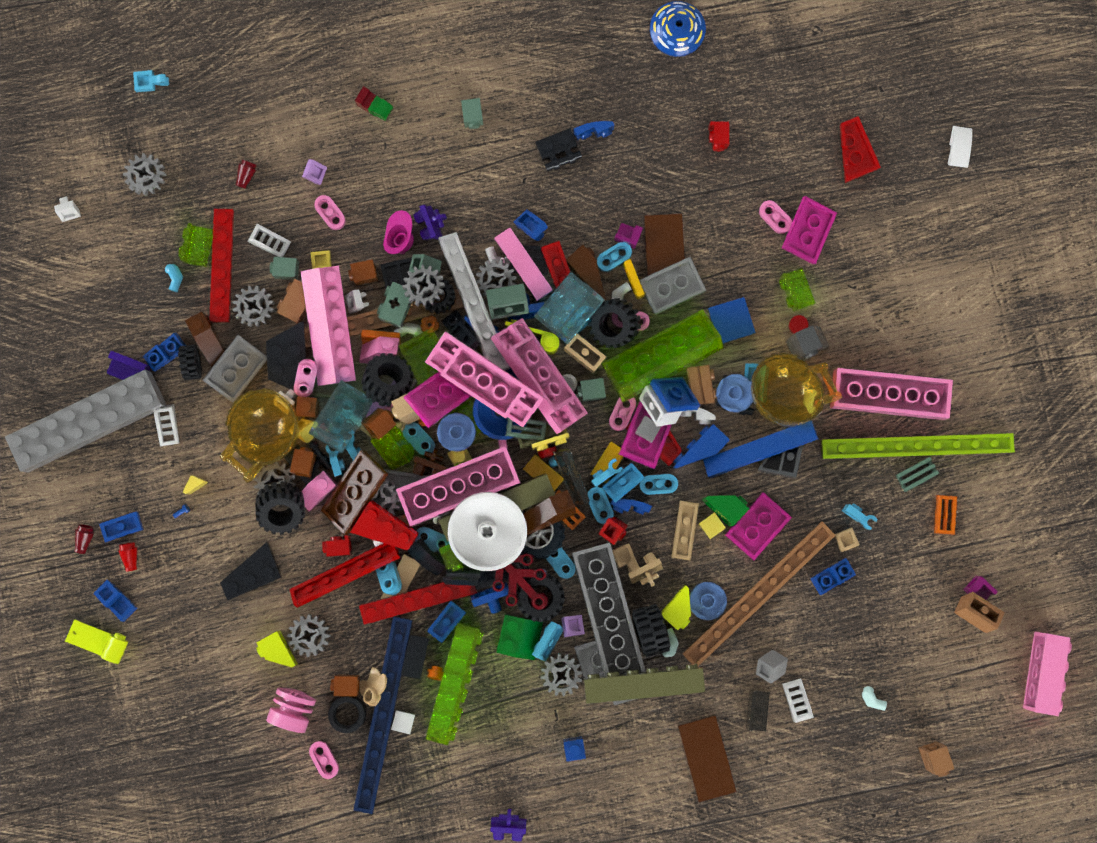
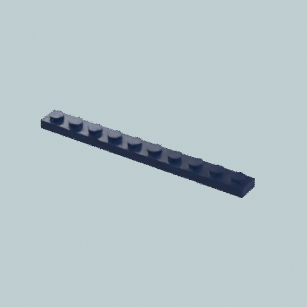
M394 616L381 673L386 674L387 684L384 692L381 694L379 703L374 707L354 811L369 814L374 812L413 622L410 619Z

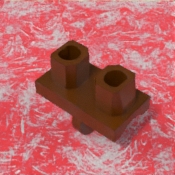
M434 448L433 453L428 451L424 453V456L430 458V461L417 456L413 460L415 463L413 473L423 476L425 467L433 469L431 475L444 471L448 467L434 463V460L439 462L443 460L442 456L436 455L438 451L436 448Z

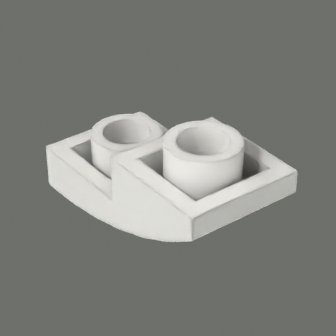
M953 126L949 143L951 150L948 165L968 168L972 145V128Z
M702 408L682 411L680 417H691L692 413H694V421H699L701 425H709L711 421L716 420L715 415Z

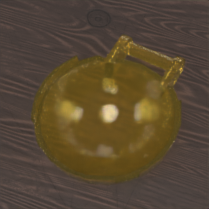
M779 353L766 357L757 365L751 379V395L758 412L765 419L779 426H799L813 420L823 410L824 404L835 402L842 398L841 393L837 391L831 379L826 362L808 366L806 362L796 358L798 355ZM817 373H821L830 394L825 395L822 382Z
M266 388L255 391L250 390L241 395L233 403L227 415L225 426H228V438L231 442L220 455V459L223 462L227 461L243 476V480L246 483L251 482L263 466L274 464L283 459L293 449L299 435L298 416L290 401L278 392ZM235 451L242 459L253 464L249 470L232 456Z

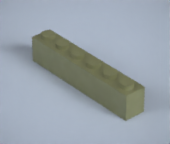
M546 473L499 492V494L514 501L524 512L535 507V504L555 495ZM453 512L438 518L447 542L449 541L448 523Z
M688 664L684 669H678V666H668L664 671H658V668L646 669L647 672L639 673V670H628L627 674L619 675V672H608L607 676L599 677V673L588 674V678H583L586 704L705 692L703 668L698 667L697 664Z

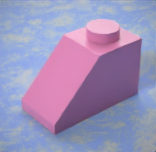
M380 336L363 344L359 362L368 364L374 356L377 355L379 357L382 353H385L386 356L388 353H392L395 357L396 355L399 356V338Z
M322 471L301 491L305 507L309 512L331 494L337 486L327 472Z

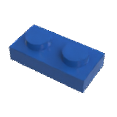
M137 511L99 524L105 542L144 530Z
M451 600L427 632L443 643L466 612Z

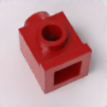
M710 121L708 130L712 131H709V143H712L713 151H724L729 146V122Z
M617 517L608 518L599 535L615 545L617 541H621L627 533L625 530L628 525Z
M342 536L330 537V541L322 542L323 553H326V557L352 555L351 536H344L345 540H342Z

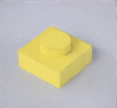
M467 449L447 453L454 466L457 463L462 464L472 460Z

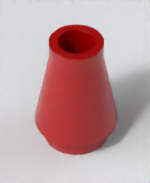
M135 542L120 544L118 552L125 571L137 570L138 547L135 546Z

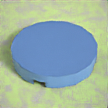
M731 374L723 378L718 384L716 397L722 408L729 412L738 413L745 411L751 406L755 397V389L748 378L741 374Z
M448 414L438 425V440L449 451L459 452L466 450L475 440L476 430L474 423L464 414Z
M702 582L697 584L689 594L690 610L700 619L713 620L719 618L726 609V594L715 583Z

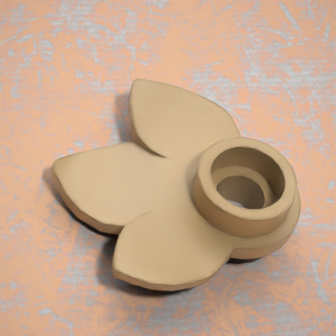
M375 667L371 668L367 681H360V693L363 696L364 702L369 706H376L379 703L381 694L384 692L387 684L386 674H381Z

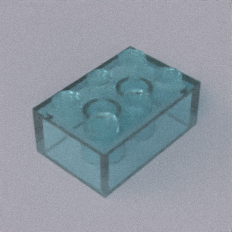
M570 272L534 317L566 344H569L603 303L604 299Z
M341 380L311 427L309 434L343 453L373 403L371 401L372 398H367L364 393Z

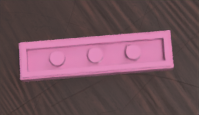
M508 228L494 238L536 301H539L553 291L511 228Z

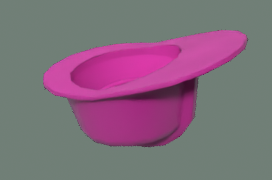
M400 210L393 213L388 220L383 246L389 254H405L414 243L412 218L408 212Z

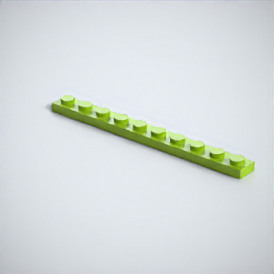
M1014 433L821 440L822 459L1015 452Z

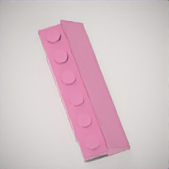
M339 266L301 271L313 357L317 365V384L321 386L356 381Z
M523 318L490 338L519 381L544 397L538 408L556 434L588 414Z
M446 331L425 361V363L439 371L441 376L504 418L508 417L521 427H524L544 399L542 395Z

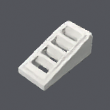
M256 224L247 241L278 257L285 255L291 241L259 224ZM259 231H260V232H262L263 234H262L260 240L257 241V240H256V237H257V235H258V233H259ZM266 235H268L270 237L265 245L262 242L265 239ZM273 238L277 239L273 248L269 247ZM281 241L284 244L280 252H278L276 249Z
M174 404L153 411L160 446L179 444ZM169 411L170 415L160 416L161 412ZM161 420H171V423L161 424ZM172 427L171 431H162V428ZM174 435V440L164 441L163 436Z
M801 678L783 683L793 722L797 723L814 718ZM799 686V690L789 692V688ZM801 694L802 697L792 700L791 696ZM799 702H803V703H804V705H801V706H798V707H794V704H796V703H799ZM806 709V713L797 715L796 712Z

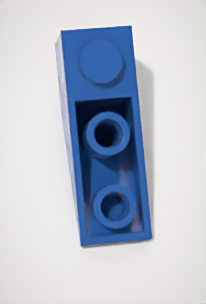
M714 424L710 427L706 425L699 433L701 437L697 441L693 439L686 447L688 451L684 455L680 453L673 461L675 463L673 468L677 469L718 454L730 439Z

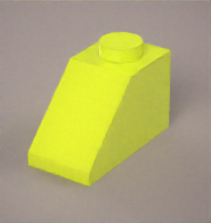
M686 585L680 589L661 611L663 618L676 630L684 629L690 623L689 588Z
M280 630L256 642L258 645L256 649L261 658L264 657L265 660L288 667L298 665Z

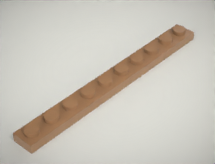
M454 289L456 296L454 306L452 305L451 309L446 310V312L465 308L458 289ZM445 292L444 295H438L440 301L434 300V302H442L445 298ZM414 301L409 308L404 323L438 314L436 312L430 313L429 310L424 308L422 303L417 307ZM399 304L392 305L393 309L395 308V306L399 307ZM377 310L347 317L350 337L361 335L362 330L376 331L394 325L381 321L378 318ZM309 327L305 328L306 348L312 347Z
M821 521L682 653L691 664L699 666L836 535Z

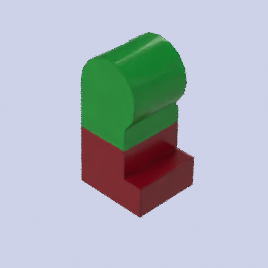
M364 86L355 99L358 107L386 121L394 108L390 103L373 94Z

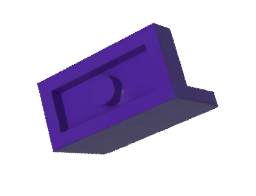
M110 351L108 356L112 361L107 374L121 380L143 370L150 371L151 368L147 364L114 351Z

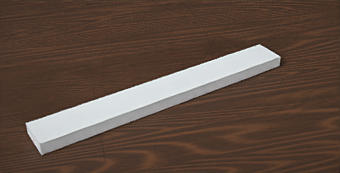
M457 233L439 237V244L476 338L481 343L480 348L483 356L504 371L508 370L510 366L490 339L497 333Z

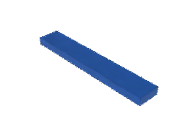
M809 420L705 458L703 461L708 477L713 478L818 440L813 421Z

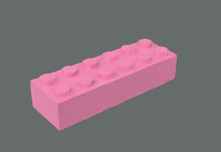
M837 368L833 370L830 408L946 420L950 418L953 380Z
M505 446L398 488L396 491L409 525L415 526L453 511L461 501L473 494L480 492L498 493L519 485L521 482L509 451Z

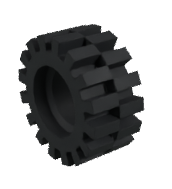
M433 278V280H431V283L437 286V283ZM448 280L441 281L445 283V287L441 288L445 292L444 300L439 303L434 302V306L427 303L425 309L429 310L430 313L436 312V314H440V312H443L444 314L446 310L451 309L452 305L454 306V300L456 299L455 291Z
M197 345L180 346L178 349V360L182 377L185 381L201 379L202 362Z

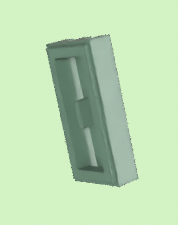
M507 417L508 424L505 436L535 441L545 440L547 422L528 419L526 424L542 426L541 429L512 425L514 421ZM511 430L540 433L541 436L511 432Z
M928 457L895 476L904 492H907L938 475L939 472L935 469L931 458ZM926 463L928 464V467L903 480L901 478ZM929 470L932 471V473L908 486L905 485V483Z

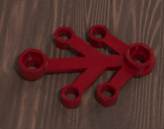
M526 553L519 555L513 562H522L523 565L529 566L533 563L534 558L531 554ZM525 556L530 557V563L524 561ZM509 564L504 568L496 570L495 581L492 587L497 592L505 588V582L503 581L504 569L509 573V591L506 597V604L508 606H515L518 603V597L516 596L517 583L532 599L534 608L541 610L547 606V596L543 593H537L524 579V577H533L537 580H543L547 576L545 569H518ZM538 571H542L544 573V576L542 578L538 577ZM497 582L502 584L501 589L496 588ZM509 597H514L515 603H510ZM540 598L543 601L542 605H538L536 599Z

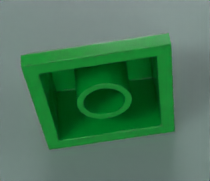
M706 496L701 499L729 527L734 526L749 510L747 507L748 502L741 496Z
M505 614L496 653L535 660V656L532 653L536 643L539 641L543 622Z

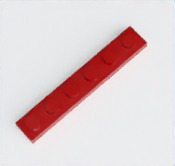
M214 209L210 322L230 323L234 231L233 209Z
M383 543L289 589L294 606L296 608L303 606L401 558L398 548Z
M444 582L361 604L359 608L365 625L473 595L477 592L475 586L445 585Z

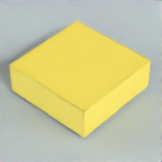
M330 250L311 252L312 269L332 267Z
M715 512L699 523L709 539L726 528Z

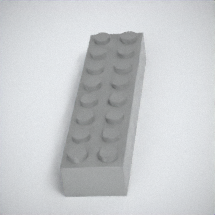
M143 370L5 436V439L20 472H31L154 413L153 411L167 405L152 372Z
M610 543L571 553L605 676H607L608 672H619V675L627 674L628 670H639V673L646 672ZM631 699V700H621V701H612V703H613L614 705H617V704L625 703V702L632 701V700H635V699Z

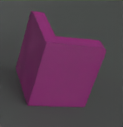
M621 223L614 241L619 243L625 242L635 249L643 228L637 225L634 228Z
M975 576L963 589L967 594L974 592L985 600L990 595L998 593L982 576Z

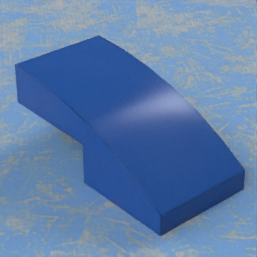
M106 580L93 593L121 622H125L137 609L109 580Z

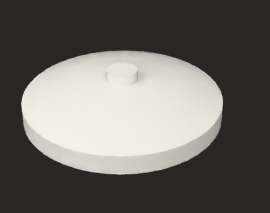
M480 492L465 498L454 509L448 523V540L452 551L462 563L476 570L494 571L508 566L520 555L526 543L527 525L521 509L510 498L499 493Z

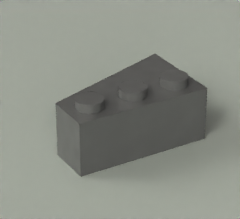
M814 325L794 333L786 340L794 361L800 360L801 363L829 347L821 327Z
M789 417L781 431L804 423L807 420ZM803 445L765 458L758 468V472L796 479Z

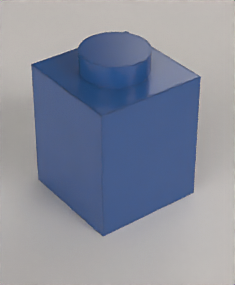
M582 736L563 739L566 762L586 759Z

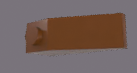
M582 245L566 259L567 264L600 303L605 302L606 297L594 257L595 253L590 247L586 248Z
M200 312L186 319L185 322L212 368L225 349L208 316L204 312Z
M568 490L549 497L523 514L527 525V535L576 514L575 505Z

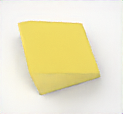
M302 418L290 432L303 442L309 443L319 433V430L313 421Z
M192 475L183 493L190 495L208 482Z

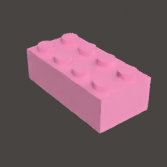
M1034 632L1023 704L1024 709L1059 716V712L1063 708L1062 693L1066 688V682L1064 681L1065 673H1067L1069 668L1067 657L1072 648L1069 637Z

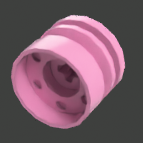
M277 688L276 694L281 697H274L273 701L280 705V708L271 707L266 721L285 730L305 733L309 719L302 714L312 713L313 709L306 705L314 706L316 699L296 689Z

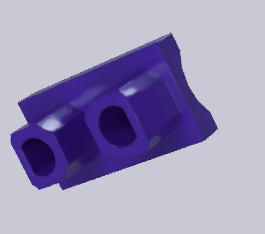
M425 204L419 206L420 210L413 214L417 224L426 223L427 228L420 230L422 239L438 240L439 237H442L440 228L445 227L443 221L447 219L446 214H440L439 210H433L432 206H426Z
M508 809L507 814H499V817H492L490 832L493 833V839L503 840L504 833H512V840L521 842L523 835L526 834L527 819H519V815H511L512 809Z

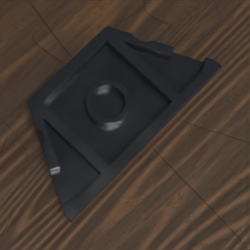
M304 321L266 341L268 380L293 391L298 364L303 359H306ZM301 386L300 389L302 391L307 390V387Z

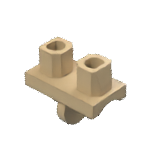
M651 552L643 557L646 563L645 566L639 567L637 561L627 564L628 575L632 584L640 581L641 585L649 583L651 587L655 586L653 580L659 578L657 572L663 570L660 559H657Z

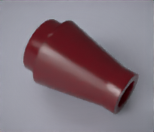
M242 160L241 164L239 163L235 185L246 189L257 171L255 170L257 165Z
M84 524L78 525L75 529L74 552L86 554L95 533L93 532L94 527Z

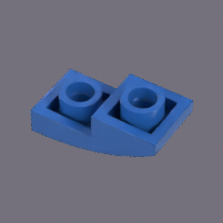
M613 121L587 123L574 128L573 134L576 140L580 138L582 140L587 139L592 135V132H594L596 138L601 136L605 138L612 134L614 123Z
M173 333L160 345H155L143 358L153 371H157L176 358L179 347L186 346V344L177 333Z
M619 499L616 503L613 500L610 502V505L613 506L612 509L621 514L624 511L628 512L630 507L633 506V511L643 515L644 512L649 513L652 507L649 504L628 499Z
M844 558L810 579L819 595H823L856 574L847 558Z

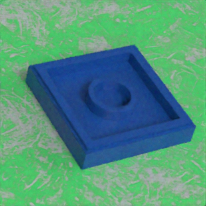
M744 297L707 309L719 345L756 333Z
M683 377L652 379L650 382L667 412L698 410L700 407V403Z

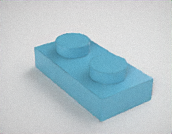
M551 621L545 627L540 641L536 643L532 655L540 660L547 661L563 632V627Z

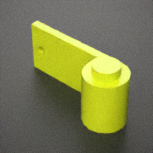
M511 319L512 323L506 321L505 328L515 323L517 320ZM529 327L534 336L541 337L540 344L548 355L555 354L558 351L559 338L555 334Z
M75 619L65 642L101 655L102 659L115 664L120 663L128 645L125 635L120 633L113 635Z

